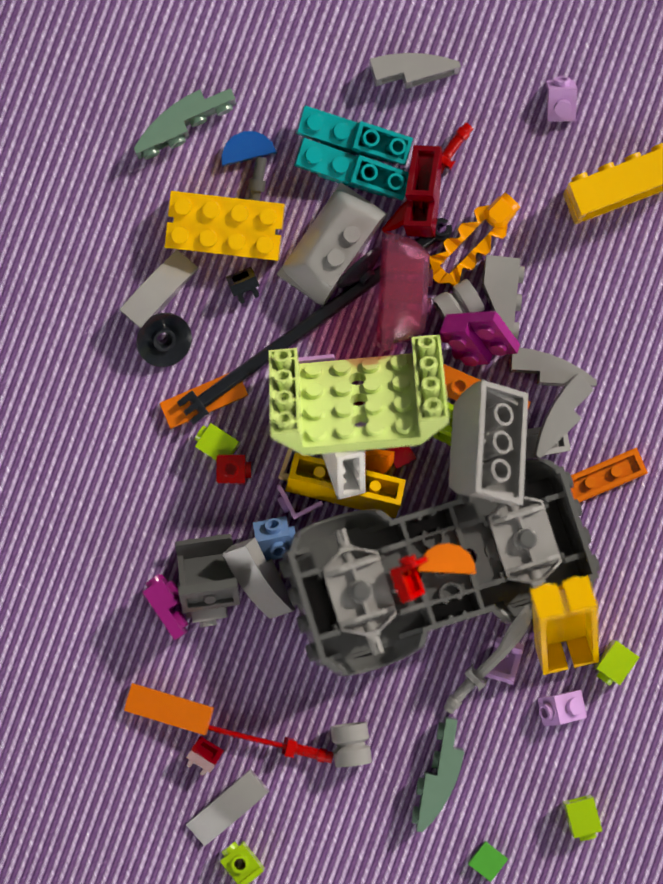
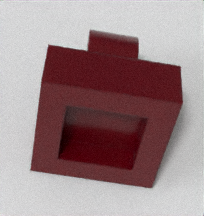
M200 736L186 757L188 759L187 766L190 768L195 763L203 768L200 772L202 776L207 772L211 773L224 750Z

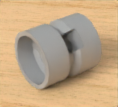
M468 279L454 285L451 294L443 292L432 299L443 322L446 314L482 312L485 310L478 293Z
M367 722L330 726L332 743L337 745V748L333 751L335 767H352L372 763L370 746L365 744V741L369 739Z

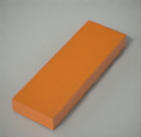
M227 374L160 402L159 404L170 429L190 422L195 415L199 414L195 410L186 416L183 411L192 404L188 401L184 406L179 407L177 404L178 400L192 390L196 396L200 395ZM243 381L207 406L206 410L211 413L248 397L249 395Z
M637 447L571 475L573 480L571 491L574 500L577 499L580 503L647 474L648 472Z
M136 683L131 684L124 708L126 712L202 735H207L214 710L212 706Z

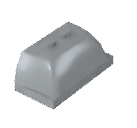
M340 183L281 267L277 276L320 306H324L338 287L337 283L340 278L355 263L387 217V213L343 183Z
M480 380L461 394L453 407L449 488L461 495L479 497L514 507L523 505L528 393Z

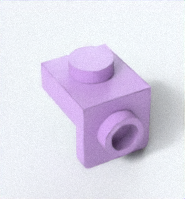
M563 76L547 80V120L576 121L577 86L575 81Z
M496 638L493 653L498 648L503 638ZM519 642L486 677L513 685L522 658L524 645Z
M581 690L538 698L539 714L544 726L562 725L587 718Z

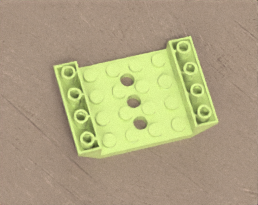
M440 334L411 337L413 353L299 364L297 348L269 350L271 438L302 455L422 445L449 423ZM355 381H363V382H364L363 384H360V385H353V384H352V383L355 382ZM358 401L365 402V404L361 406L353 405L355 402ZM360 422L367 423V425L363 427L354 426L355 424Z

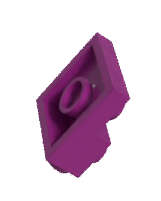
M497 311L446 314L439 331L441 342L448 343L452 348L453 357L460 359L465 366L490 364L492 355L518 354L520 343Z
M158 574L145 583L148 588L142 593L173 639L176 640L188 633L186 626L189 623L180 610L175 612L173 609L181 603L177 584L174 580L168 582L162 574Z

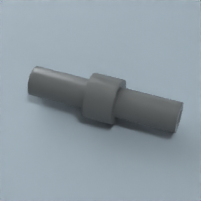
M256 156L253 177L249 178L248 190H250L249 200L260 201L261 192L265 190L266 181H263L267 158Z

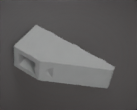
M486 255L484 259L482 289L491 311H497L512 334L518 339L519 322H515V311L521 310L522 294H517L518 283H523L525 267L520 266V258Z

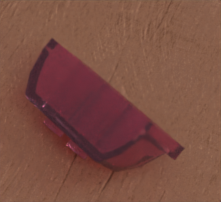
M382 232L376 346L381 350L393 351V345L408 343L412 340V337H418L425 332L426 316L431 314L432 302L431 298H428V286L433 284V269H429V253L422 245L412 238L403 235Z

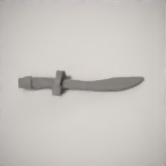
M530 603L524 606L508 627L495 652L478 669H475L472 664L466 670L465 675L468 678L446 700L447 703L444 709L448 713L453 714L475 686L480 691L487 683L484 677L522 639L531 621L532 607Z

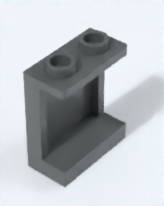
M231 534L175 542L180 582L178 590L183 613L240 605L238 581L223 556V553L233 545Z

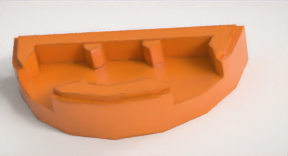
M365 450V470L384 474L391 468L394 462L393 451Z
M450 543L435 545L427 550L423 557L427 556L428 562L417 567L418 572L476 574L475 563L470 554L462 547Z

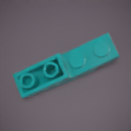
M306 105L302 108L295 133L344 152L404 166L407 163L413 141L412 137L363 121L355 122Z
M307 138L301 140L294 163L295 167L318 174L320 178L338 184L343 183L351 188L401 201L405 197L409 172L361 155L355 156Z

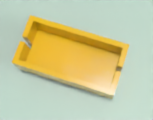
M663 143L650 148L651 152L641 156L640 152L625 157V161L615 166L613 162L597 168L598 172L588 176L587 172L572 177V182L568 183L563 196L574 224H579L663 192Z
M171 191L168 216L174 218L173 223L167 222L165 248L279 261L282 235H275L276 229L283 230L285 204Z
M571 577L562 582L560 586H557L556 583L542 584L537 588L530 589L534 643L543 675L568 670V664L561 644L564 641L567 643L574 668L598 663V605L589 577Z

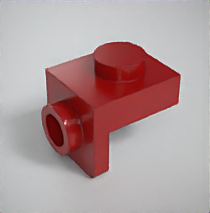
M217 455L216 482L219 484L246 485V479H251L252 465L251 462H246V456Z
M415 554L399 559L400 565L389 571L394 582V589L399 595L401 603H405L426 593L416 567L428 562L427 556L416 559Z

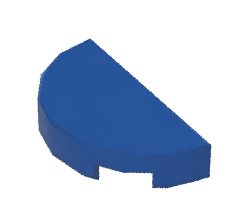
M242 131L232 136L225 144L222 152V166L256 159V156L265 157L277 154V151L272 141L264 134L256 131Z

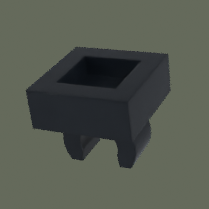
M252 267L226 277L233 296H237L240 303H245L243 293L249 290L253 292L255 298L259 297L257 287L260 285Z

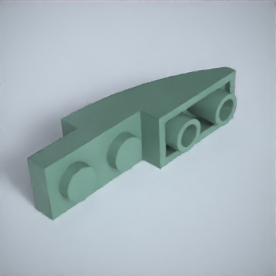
M231 88L204 99L199 89L170 106L140 137L134 147L138 159L144 157L145 160L159 155V150L170 146L172 149L183 145L186 142L185 139L190 137L186 126L196 127L205 123L209 116L216 113L218 116L232 111V106L236 105V100Z
M445 717L444 723H438L436 739L441 740L440 750L434 751L432 768H436V773L425 771L424 778L418 777L416 795H421L419 807L414 806L411 821V823L416 824L417 832H423L435 820L449 799L456 784L464 756L463 748L454 747L458 722L456 718Z

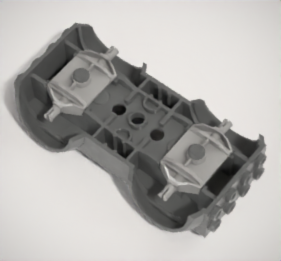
M525 460L523 505L518 507L479 497L457 494L454 501L393 520L382 510L366 509L329 517L300 529L295 533L289 551L282 555L283 560L279 561L283 577H289L292 588L288 589L290 601L293 606H298L301 615L296 617L301 634L306 633L309 644L305 645L309 661H315L316 666L325 665L338 676H353L370 672L396 663L419 651L425 645L428 631L491 611L503 623L511 624L527 603L531 604L530 589L537 588L539 585L556 583L557 586H560L562 582L571 577L581 578L588 576L593 588L596 578H599L598 571H600V565L596 555H592L589 547L591 543L590 533L587 527L582 525L580 519L582 509L577 499L574 500L571 491L573 480L570 473L565 472L564 466L559 467L550 460ZM446 543L458 545L463 549H471L475 552L476 574L421 572V582L426 593L411 601L401 603L399 595L394 589V582L389 571L400 565L399 559L415 554L416 559L421 558L433 546Z

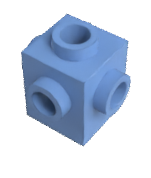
M283 516L253 522L255 538L265 559L283 558L282 555L289 551L296 533L294 526H288L287 517Z

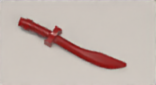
M467 122L455 131L456 134L443 150L441 174L445 168L451 171L456 161H451L450 159L474 130ZM407 200L401 204L383 226V232H389L403 226Z
M209 725L208 728L209 731L282 748L281 753L286 757L294 758V755H300L316 759L317 762L331 764L334 757L333 752L328 751V749H318L298 744L297 741L289 737H285L284 743L217 726Z

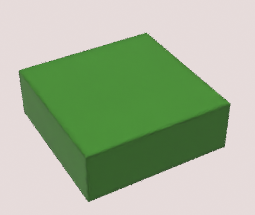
M484 841L469 860L468 865L491 882L508 858L487 841Z

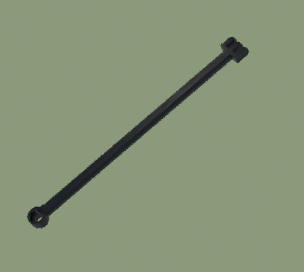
M437 218V225L443 224L445 226L448 223V220L445 218ZM447 225L446 232L439 233L436 230L435 237H418L373 270L376 274L368 283L363 285L359 281L351 285L200 395L196 396L192 390L178 400L177 404L181 407L190 401L192 405L183 412L188 416L196 410L199 414L195 415L190 422L193 425L197 424L209 415V412L206 410L207 406L269 362V350L288 349L436 241L443 242L448 239L452 233V225Z

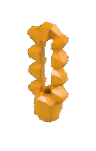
M504 192L490 205L477 207L473 211L477 222L461 223L458 228L460 237L448 238L443 242L446 252L432 255L427 259L431 265V278L437 284L449 283L453 286L458 284L462 268L473 271L475 268L477 253L486 256L491 252V236L502 240L506 237L508 223L520 209L519 204ZM486 219L494 228L448 274L442 269L441 265Z

